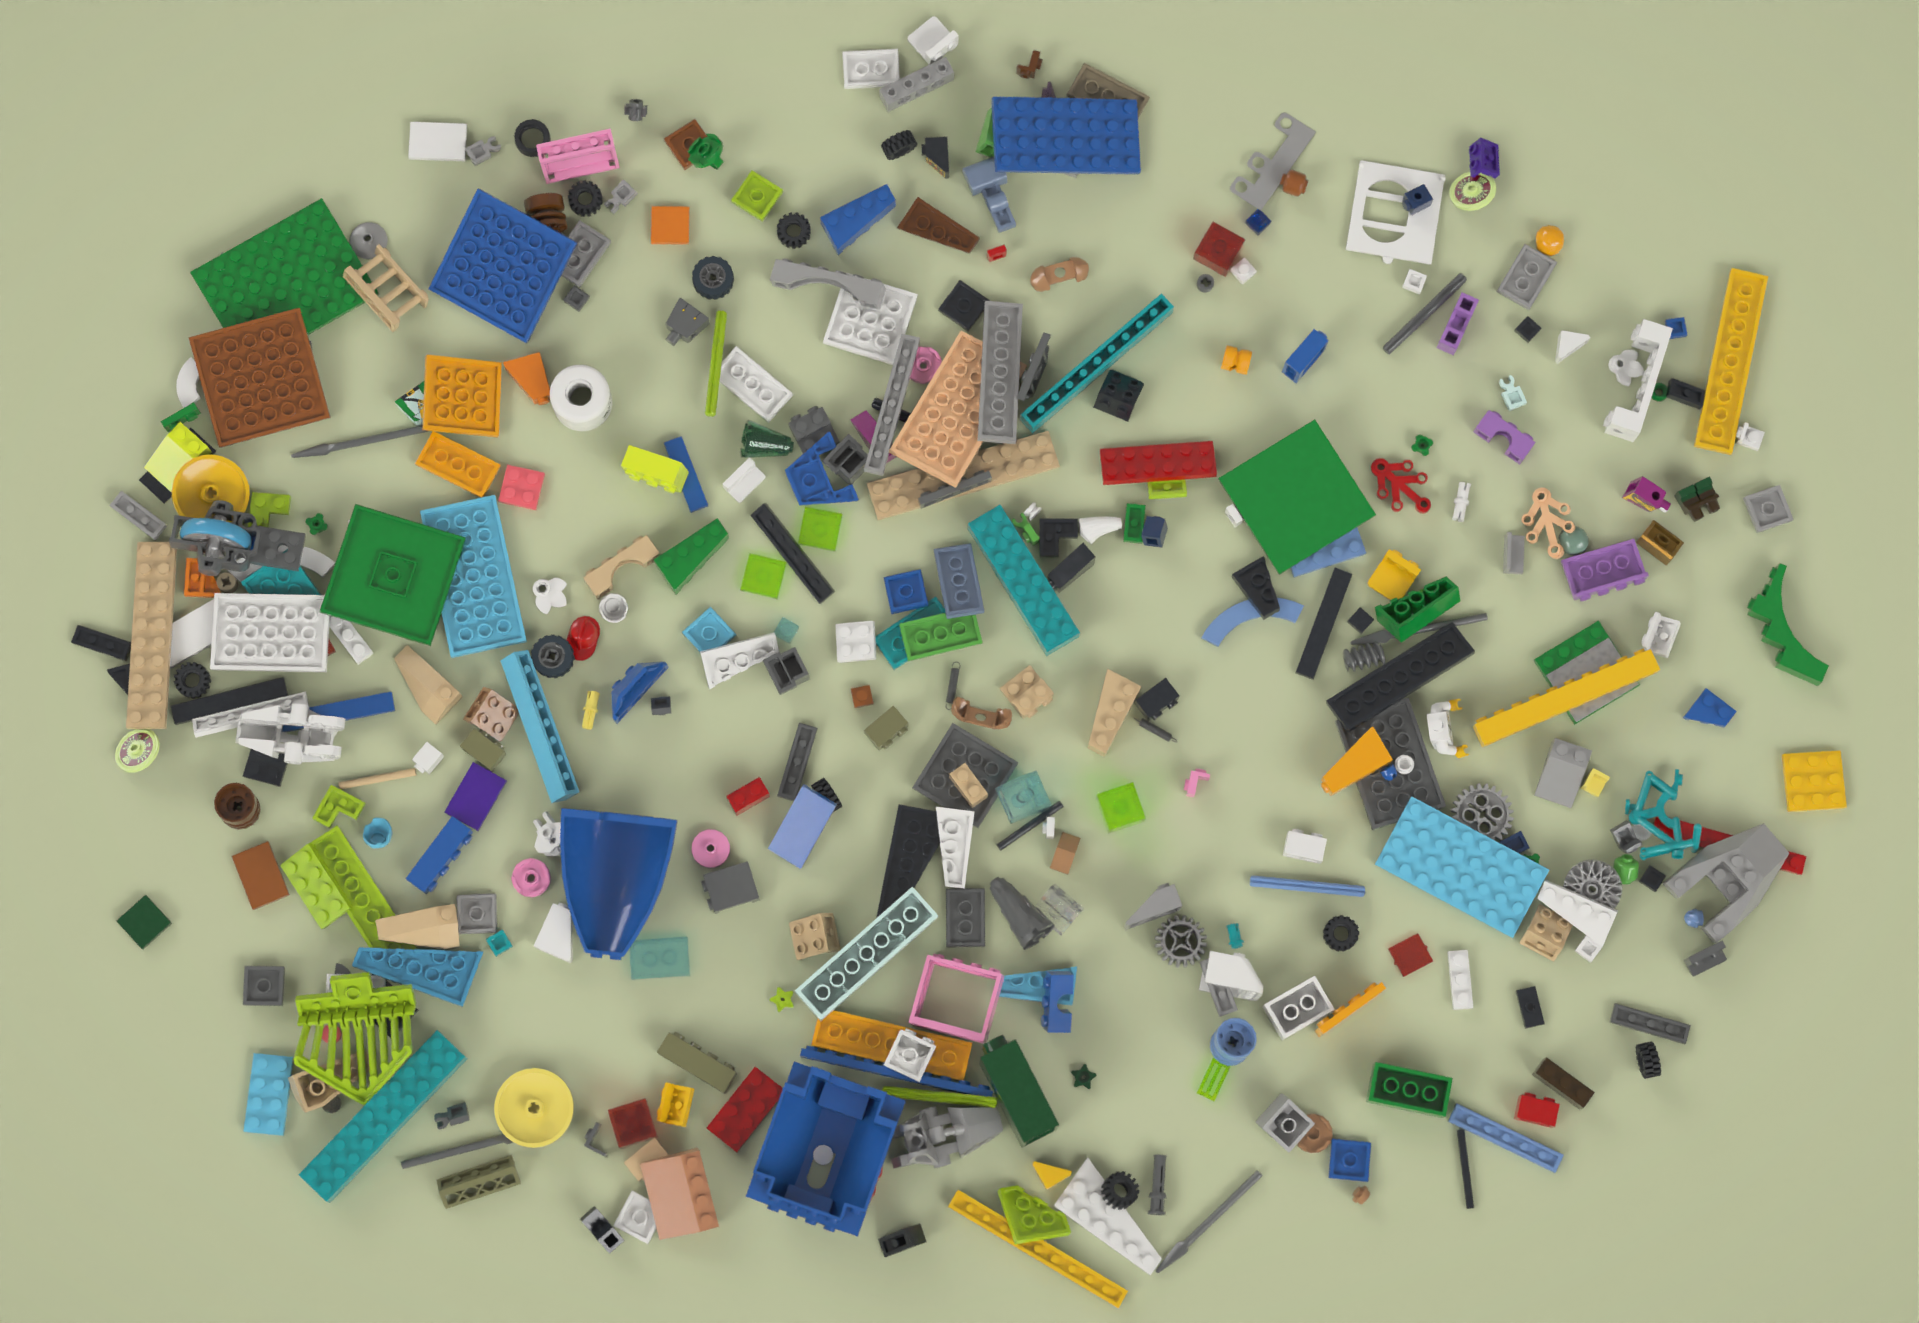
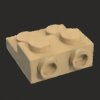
M1030 665L1000 688V691L1023 719L1027 716L1028 718L1034 716L1038 712L1037 708L1041 705L1044 707L1048 705L1054 696L1053 691Z

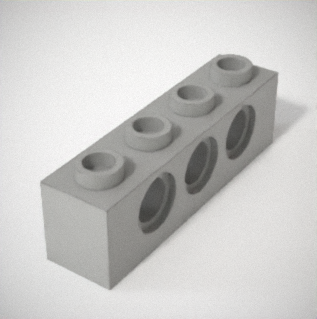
M944 57L880 88L879 96L886 110L890 112L953 81L954 71L947 58Z

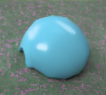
M375 817L370 824L365 825L363 839L366 845L373 849L383 848L388 845L393 834L390 823L384 818Z

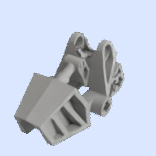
M936 1106L920 1110L918 1115L896 1127L892 1139L905 1136L904 1142L909 1154L891 1159L893 1169L916 1163L933 1165L934 1168H939L951 1164L949 1154L959 1152L961 1158L965 1157L994 1139L1003 1131L998 1109L947 1107L949 1113L938 1115ZM952 1123V1127L943 1129L942 1125ZM946 1136H957V1142L934 1147L935 1144L945 1141Z

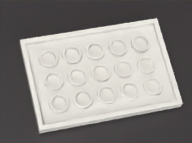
M215 593L210 669L327 672L330 616L319 612L325 595Z

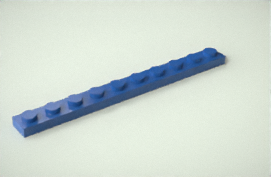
M806 1046V1049L801 1048L800 1057L961 1094L992 1097L993 1094L990 1087L979 1084L978 1087L970 1086L971 1082L959 1080V1083L951 1082L952 1078L940 1076V1079L932 1077L933 1074L924 1072L920 1082L884 1066V1063L882 1066L876 1065L874 1060L864 1059L862 1062L856 1060V1057L845 1054L844 1057L836 1056L837 1052L826 1050L825 1053L818 1052V1048Z

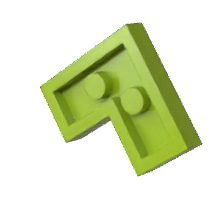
M252 492L250 514L255 517L257 526L269 528L270 514L289 515L291 496ZM248 523V527L253 525V523Z
M331 785L312 819L331 828L339 812L357 820L366 803Z

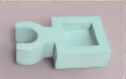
M1512 375L1508 377L1509 384H1505L1503 379L1499 380L1500 387L1505 389V392H1502L1501 395L1508 411L1527 404L1520 386L1514 387Z

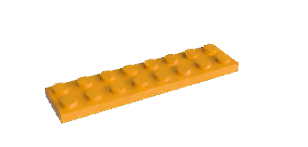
M833 1010L822 1021L817 1019L811 1046L885 1063L900 1029L905 1031L907 1027ZM907 1028L916 1033L915 1036L920 1039L926 1037L933 1040V1045L936 1046L924 1072L964 1081L972 1042Z

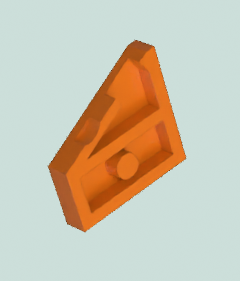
M186 558L184 596L214 598L215 593H221L214 576L204 575L198 571L197 558Z

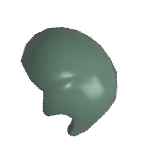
M1572 526L1567 527L1566 530H1570ZM1575 526V530L1572 533H1567L1563 529L1559 535V542L1567 554L1578 555L1587 549L1588 536L1582 528Z

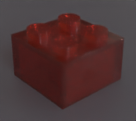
M1212 222L1197 247L1193 259L1226 277L1241 252L1246 239Z
M646 1098L608 1110L620 1149L652 1140L654 1137L658 1138Z

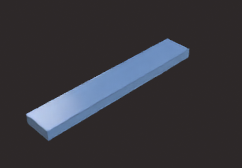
M1457 1103L1448 1122L1553 1173H1556L1564 1156Z

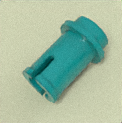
M1239 924L1227 925L1226 928L1230 939L1228 944L1231 946V949L1243 947L1242 943H1244V940H1241Z

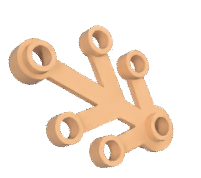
M1538 488L1532 496L1534 501L1532 507L1527 514L1522 516L1521 520L1524 525L1531 526L1534 523V516L1540 508L1542 515L1534 529L1527 533L1526 540L1531 544L1536 543L1539 539V534L1545 526L1550 544L1548 554L1553 559H1560L1564 555V548L1557 542L1553 523L1563 528L1567 533H1572L1575 530V525L1572 521H1565L1550 513L1549 506L1558 509L1562 515H1568L1571 508L1567 503H1560L1553 499L1548 489ZM1540 494L1545 495L1542 500L1539 499ZM1567 506V511L1562 512V507ZM1531 517L1530 522L1526 523L1525 518ZM1568 524H1572L1570 530H1566ZM1531 535H1535L1534 540H1529ZM1554 547H1558L1556 553H1552Z

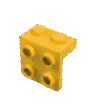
M1389 549L1368 580L1367 585L1389 600L1394 598L1400 599L1404 597L1421 569L1418 568L1419 565L1414 561L1404 559L1403 555L1397 550L1392 551Z

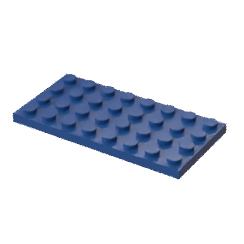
M1038 97L991 98L995 172L1137 175L1141 173L1137 100Z

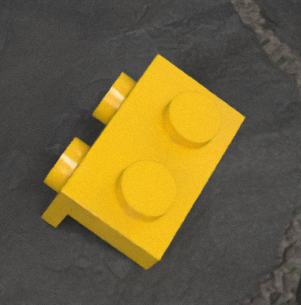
M666 1082L661 1092L662 1098L660 1107L657 1110V1121L686 1127L695 1089Z

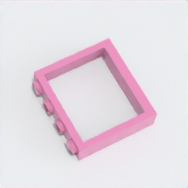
M611 128L536 145L546 184L620 168ZM609 162H615V165L610 166ZM554 175L555 178L549 179V176Z
M940 954L927 955L909 1023L913 1026L985 1044L988 1040L1005 976L1000 973L1001 970L989 967V970L981 969L982 965L976 963L966 965L960 959L952 958L950 961L944 959L945 956ZM934 965L996 980L982 1033L920 1017Z

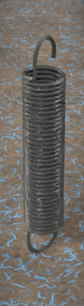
M960 666L959 669L951 668L946 697L947 703L953 704L955 699Z
M1134 718L1140 722L1139 725L1167 742L1171 738L1174 739L1170 733L1144 718L1141 721Z

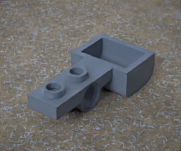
M994 157L962 168L972 196L982 193L998 233L1016 227L1007 198L1000 188L1001 185L1007 183L1006 172H995Z

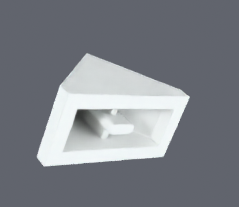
M1561 331L1558 336L1556 363L1558 364L1589 341L1590 336Z

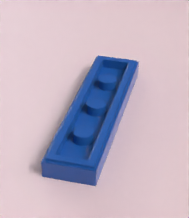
M682 436L664 442L669 458L682 462L689 472L682 492L690 512L708 507Z

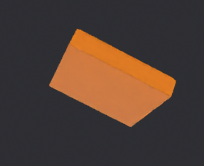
M652 206L651 244H689L690 208L688 206Z

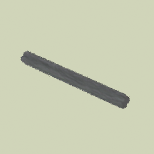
M1459 273L1383 346V350L1387 354H1391L1467 281V278L1462 273Z

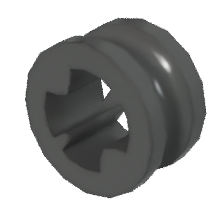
M1202 274L1198 278L1197 288L1204 293L1210 292L1214 286V279L1209 274ZM1207 279V282H1210L1211 285L1208 284V287H1204V284L1200 282L1203 283V280Z

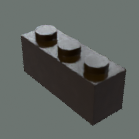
M1547 1057L1542 1059L1532 1076L1579 1110L1586 1106L1595 1093Z

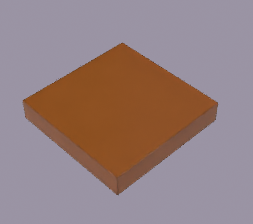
M695 119L664 138L665 143L684 170L692 166V163L688 160L690 157L688 150L691 144L699 137L702 139L707 137Z

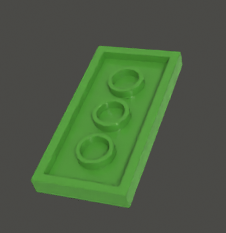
M942 613L899 624L908 662L983 643L976 615L946 619V614Z

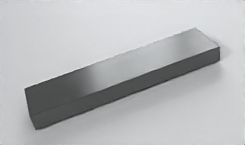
M802 723L798 724L777 797L794 801L797 797L818 728Z
M1616 1003L1614 1004L1609 1022L1681 1044H1686L1691 1025Z

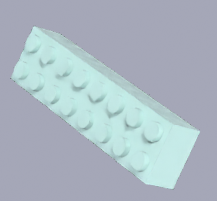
M911 887L795 990V993L814 1015L822 1021L938 918V915L920 894Z

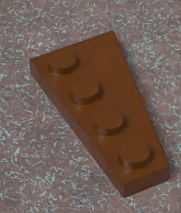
M919 197L916 198L897 227L899 230L968 254L972 252L980 240V237Z

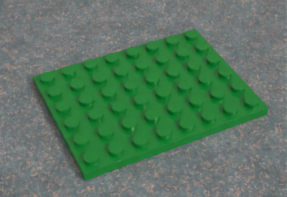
M322 198L190 272L223 328L300 308L306 331L309 335L366 303L343 278L344 270L347 267L351 266L354 270H358L362 267V264ZM367 273L362 276L366 284L372 282ZM375 289L374 293L378 296L379 292Z

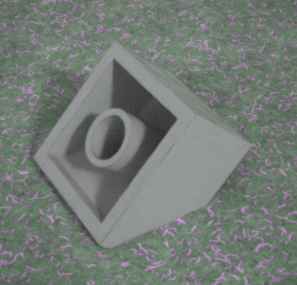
M1282 1093L1255 1121L1287 1152H1290L1315 1125L1302 1110Z

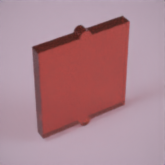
M1418 933L1388 948L1394 960V965H1397L1403 977L1433 962L1427 950L1428 946L1424 945Z

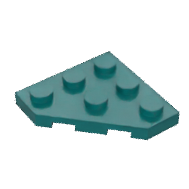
M301 565L299 571L263 566L241 582L249 594L322 595Z

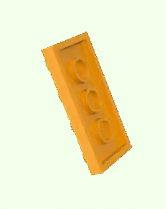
M435 431L431 433L415 462L416 466L480 498L485 496L501 467L499 463Z
M1374 982L1364 990L1365 994L1363 996L1360 993L1348 1001L1349 1006L1345 1007L1342 1005L1332 1013L1334 1017L1330 1019L1327 1016L1316 1024L1318 1028L1315 1032L1318 1037L1386 989L1384 984L1381 982L1377 985Z

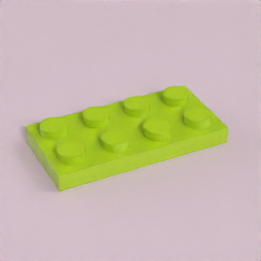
M312 843L306 844L280 865L321 929L327 928L353 907Z

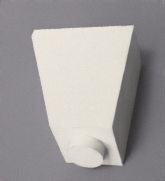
M560 902L558 905L553 903L534 947L571 963L573 960V920L567 905Z

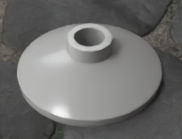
M371 222L358 225L350 236V246L357 256L364 259H373L376 256V246L380 244L382 248H386L388 243L387 234L384 229L378 224ZM370 236V241H365V237Z

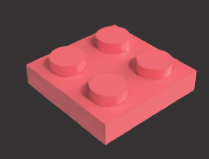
M507 465L498 500L499 503L536 510L545 473Z

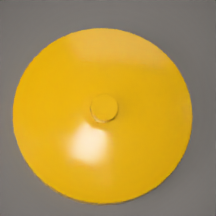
M202 455L188 461L177 472L171 491L173 505L178 515L191 518H204L212 503L216 500L229 502L233 505L234 511L244 513L250 496L247 478L240 467L233 461L219 455Z

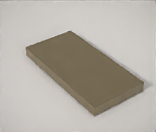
M1085 63L1067 93L1069 98L1137 100L1138 119L1150 99L1149 96Z

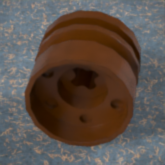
M541 193L524 200L525 213L560 233L567 229L566 215L562 213L565 207L561 194Z
M229 783L223 786L217 792L214 800V807L218 816L226 825L233 829H247L254 825L261 812L260 803L250 788L241 783ZM240 806L242 810L239 811L236 807Z

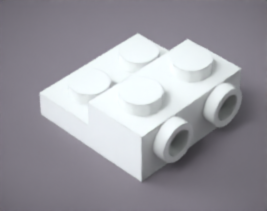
M907 1028L905 1031L900 1029L884 1066L920 1082L936 1046L933 1045L934 1041L929 1038L923 1037V1039L915 1036L916 1033Z

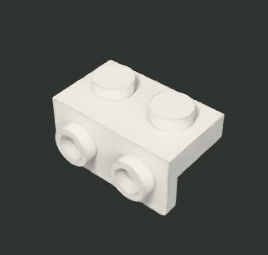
M1655 612L1654 616L1649 620L1647 634H1644L1642 638V647L1645 651L1651 649L1654 655L1668 658L1681 625L1680 621L1663 617L1659 612Z

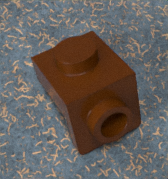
M1033 50L1029 67L1018 64L1016 74L1025 79L1034 78L1036 70L1041 69L1043 59L1040 58L1041 52Z

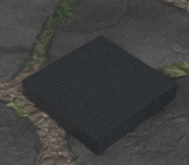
M959 280L938 308V311L969 332L984 312L985 301L990 300Z

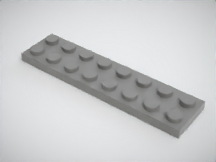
M985 301L977 441L1016 443L1023 304Z

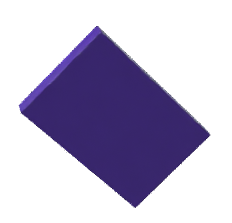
M473 762L444 813L479 831L507 780Z

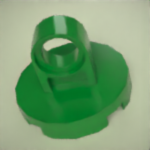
M710 133L706 134L708 137L703 139L701 137L697 138L688 150L690 154L688 160L696 168L711 166L718 170L724 163L720 158L723 150L722 141L715 134Z

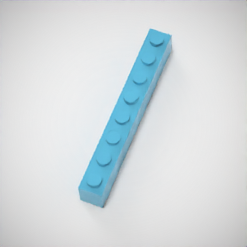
M529 650L513 652L501 660L503 670L551 803L566 801L579 793L577 783Z

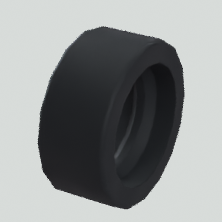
M525 120L515 130V144L518 150L525 156L538 157L537 147L528 148L524 146L521 139L522 134L528 129H538L543 134L544 139L542 143L551 142L549 130L539 120Z

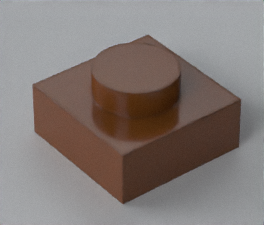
M870 685L851 688L854 708L873 705Z

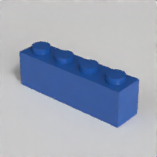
M452 816L405 879L426 895L428 892H432L438 884L436 881L439 877H443L448 872L450 862L452 860L455 861L461 854L459 850L462 846L467 845L471 841L473 831Z

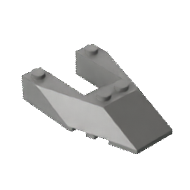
M1761 824L1706 846L1662 884L1674 898H1680L1704 876L1711 880L1729 901L1725 908L1701 927L1713 943H1718L1759 905L1789 852L1765 824Z

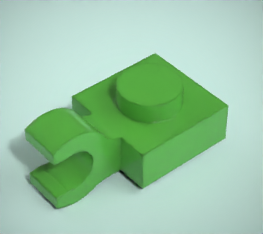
M1023 513L1020 514L1023 520L1021 523L1016 522L1013 518L1012 524L1016 528L1022 529V537L1027 544L1030 542L1032 546L1038 544L1040 538L1030 523L1027 522L1026 516Z

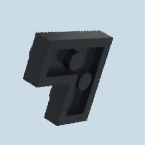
M1040 518L1039 557H1059V539L1078 538V519Z

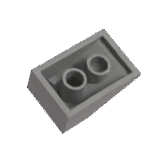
M1555 738L1551 742L1534 796L1571 808L1586 771L1592 750Z
M1165 883L1158 886V889L1127 920L1124 926L1125 930L1180 911L1182 903L1175 885Z

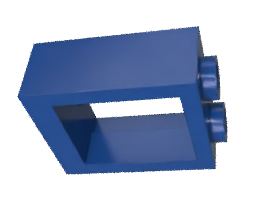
M1313 329L1287 359L1282 373L1297 384L1325 351L1329 341L1327 336L1322 331Z

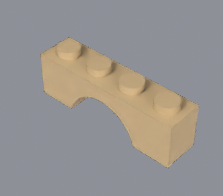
M647 535L644 537L639 536L633 541L631 546L621 548L616 556L613 558L608 557L602 561L600 567L587 571L585 573L586 576L583 577L584 581L598 600L613 590V576L619 567L627 563H636L646 568L654 562L655 558L660 556V553Z

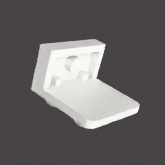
M935 16L931 17L908 36V42L929 65L942 59L949 50L952 51L958 45L959 35L954 30L950 33Z

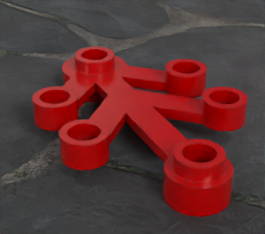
M1382 458L1374 460L1371 464V472L1377 476V497L1384 500L1389 494L1388 489L1385 488V478H1387L1391 482V509L1394 512H1399L1403 508V503L1400 501V491L1416 503L1415 509L1417 512L1425 514L1430 510V500L1425 497L1421 498L1406 485L1409 483L1425 484L1428 480L1426 473L1420 472L1417 475L1395 476L1391 471L1403 470L1404 472H1410L1413 468V462L1405 460L1403 463H1388ZM1405 463L1410 464L1411 468H1410V469H1406V468L1404 467V464H1405ZM1383 465L1384 469L1379 470L1377 466ZM1424 476L1425 481H1420L1418 477ZM1385 491L1386 496H1381L1379 492ZM1426 502L1427 507H1422L1420 503ZM1394 503L1400 504V508L1396 509Z

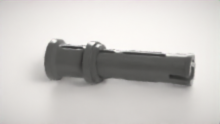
M1154 1155L1152 1192L1149 1194V1198H1151L1149 1215H1166L1164 1211V1200L1167 1198L1166 1193H1164L1166 1155Z

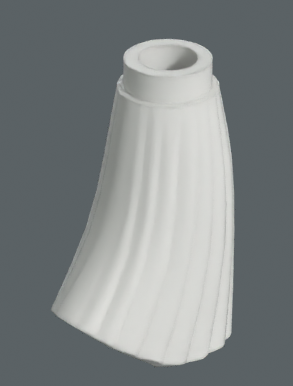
M1088 517L1079 518L1078 520L1079 533L1090 544H1093L1096 539L1104 534L1122 529L1121 518Z

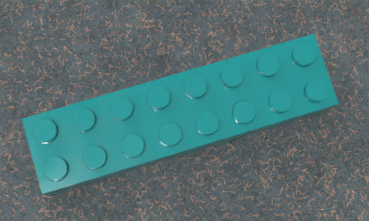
M1001 504L969 522L967 529L1045 655L1048 656L1079 638L1080 632Z

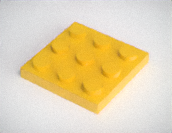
M1841 750L1782 754L1788 812L1844 809L1847 807Z

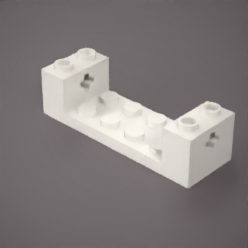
M1643 319L1641 324H1637L1636 328L1633 329L1630 340H1633L1631 347L1650 352L1646 363L1648 367L1641 378V381L1644 383H1642L1641 388L1637 391L1636 399L1638 400L1632 410L1616 406L1613 411L1610 410L1604 420L1603 426L1606 427L1604 433L1634 442L1640 434L1673 328Z

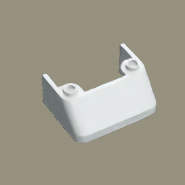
M1210 951L1206 976L1204 977L1202 971L1199 990L1210 992L1207 983L1230 987L1233 997L1257 1001L1261 997L1264 986L1249 959L1245 958V954L1234 953L1229 955Z

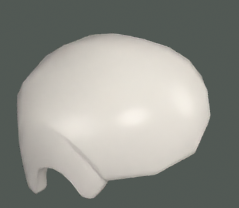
M609 593L602 598L599 605V612L602 618L611 623H618L626 618L628 603L623 596Z

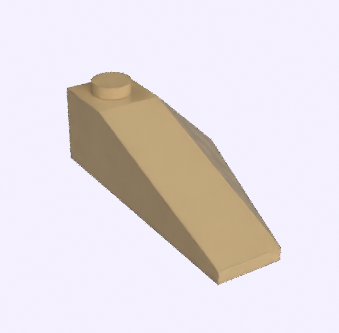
M408 645L394 658L421 711L433 723L437 724L462 698L460 692Z
M455 904L427 908L376 920L378 940L413 944L419 947H431L437 950L459 947L458 920Z
M364 1050V1051H365V1066H366V1073H367V1072L370 1070V1069H369V1056H368V1054H367V1051ZM357 1053L350 1055L351 1084L358 1080ZM342 1058L335 1060L334 1075L340 1079H343ZM327 1063L320 1065V1067L326 1070ZM306 1071L288 1078L294 1097L304 1113L325 1106L341 1093Z

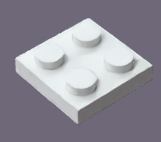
M874 621L836 624L837 662L876 660Z

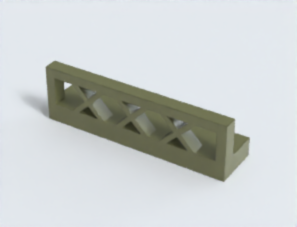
M512 1155L437 1179L438 1192L445 1209L521 1184ZM512 1173L515 1178L510 1181L502 1180L504 1176ZM488 1181L496 1182L492 1187L484 1186ZM467 1188H476L474 1193H465ZM452 1193L458 1195L456 1199L450 1201L446 1199V1195Z

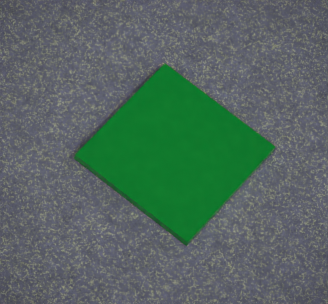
M1315 419L1218 478L1279 575L1376 516V513Z
M355 504L319 612L431 646L466 537Z

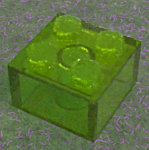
M1133 782L1096 794V800L1108 834L1145 822L1146 817Z

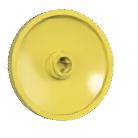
M530 1068L513 1074L502 1084L495 1099L494 1112L500 1130L509 1140L524 1147L539 1148L554 1143L567 1131L573 1118L574 1102L568 1086L560 1077L544 1069Z

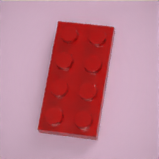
M755 1066L706 1129L737 1153L778 1102L783 1088Z

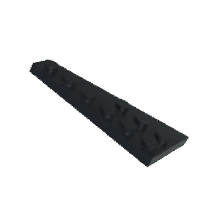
M898 805L876 918L911 887H916L940 844L936 811Z

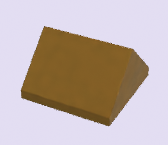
M1655 520L1651 522L1636 542L1666 566L1684 544L1683 541Z

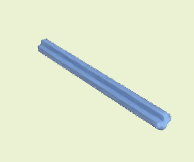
M1263 876L1250 877V886L1357 897L1365 895V887L1358 885Z

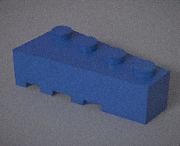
M885 184L821 216V225L837 255H840L846 247L854 243L873 224L880 221L896 207V199L888 185Z

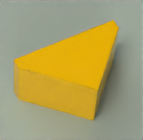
M1036 1161L1032 1165L1046 1190L1070 1177L1072 1171Z

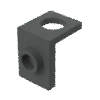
M596 1122L593 1129L589 1128L585 1135L587 1141L584 1146L607 1157L606 1153L591 1146L601 1127V1124Z

